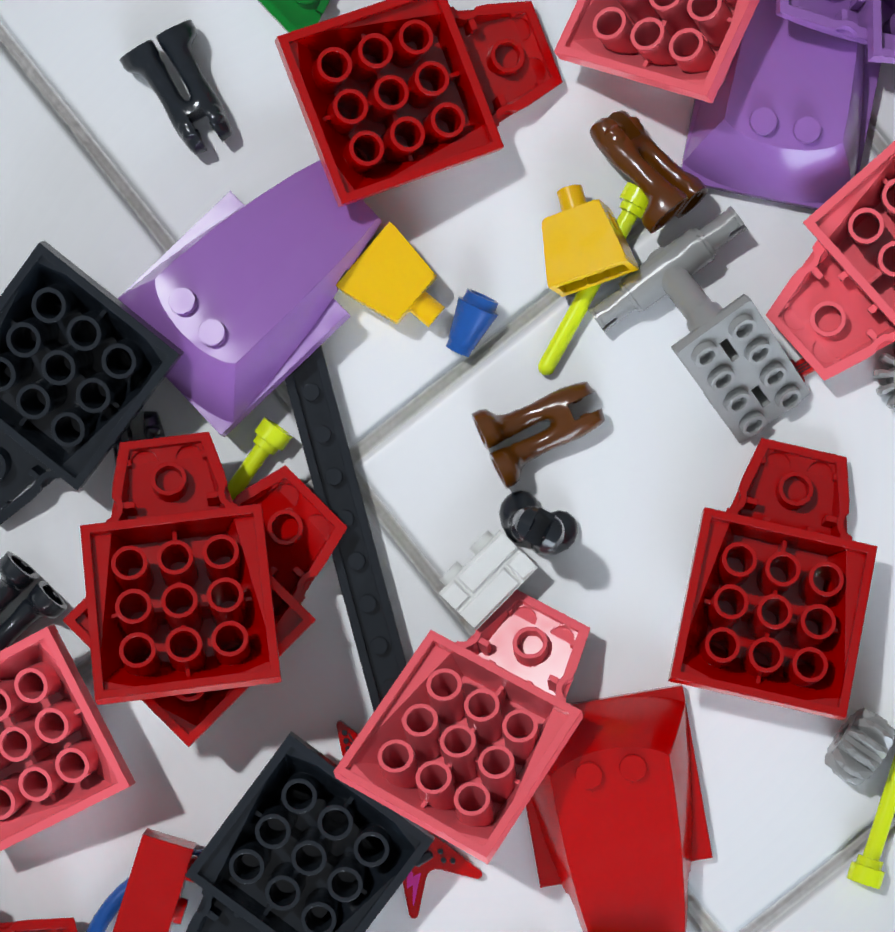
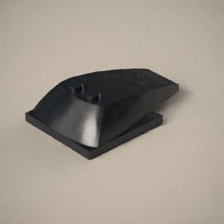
M46 241L38 243L0 296V525L34 499L43 488L55 479L62 478L75 490L81 489L184 353V351Z
M291 731L186 872L185 876L203 889L202 900L186 932H365L432 844L435 836L416 823L336 779L333 771L337 764Z

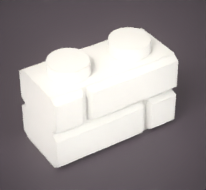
M487 530L470 548L475 556L464 567L456 562L439 579L444 585L439 594L476 630L538 568L501 530L494 536Z

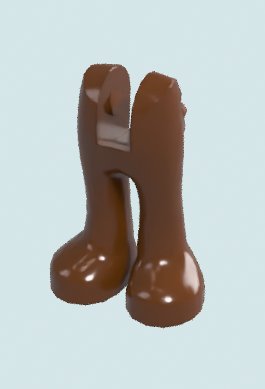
M621 110L613 112L608 118H601L592 125L590 135L597 148L612 164L634 181L646 196L648 205L641 220L651 234L662 228L674 216L680 218L686 215L706 196L708 188L698 177L684 171L646 134L644 126L637 117H631L626 111Z
M580 382L560 388L530 405L504 415H496L487 409L478 410L471 414L480 438L487 450L536 424L545 421L550 422V426L545 430L489 453L495 470L506 489L514 486L520 480L522 468L529 461L552 449L585 436L605 421L602 408L592 413H585L579 416V419L574 420L568 404H576L584 397L594 393L588 382Z

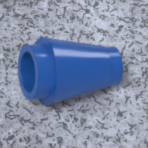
M467 288L464 296L458 297L446 347L458 354L469 357L472 350H474L497 318L498 314L495 311L499 303L482 293Z

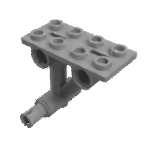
M730 206L725 212L700 230L697 227L694 229L690 228L667 246L653 251L647 260L638 266L639 270L631 272L621 279L622 282L618 284L620 288L588 311L602 330L607 332L610 327L635 309L638 312L641 310L645 311L665 295H668L687 320L686 325L690 331L688 335L671 346L672 350L699 385L705 397L737 441L743 443L751 436L760 433L765 426L787 410L796 407L801 400L810 394V390L747 295H741L725 308H722L717 302H712L692 277L715 260L714 257L717 255L715 251L747 229L741 218Z

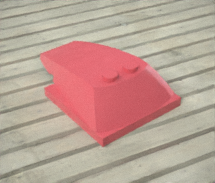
M577 0L554 53L559 59L713 103L720 86L725 81L735 53L760 0Z
M895 141L803 222L817 239L812 247L813 252L803 266L791 277L766 314L767 318L824 381L866 360L875 354L876 351L895 342Z
M516 590L465 642L457 641L455 643L430 630L334 769L335 778L475 858L489 864L583 719L582 710L567 703L566 697L581 660L590 627Z
M55 624L47 626L0 651V851L136 783Z

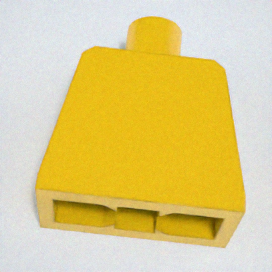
M582 185L566 186L557 192L562 212L542 220L548 287L564 297L639 270L635 257L613 212L600 199L586 202Z
M390 221L336 284L342 293L397 325L408 312H411L427 327H430L445 309L441 303L426 292L437 279L435 273Z

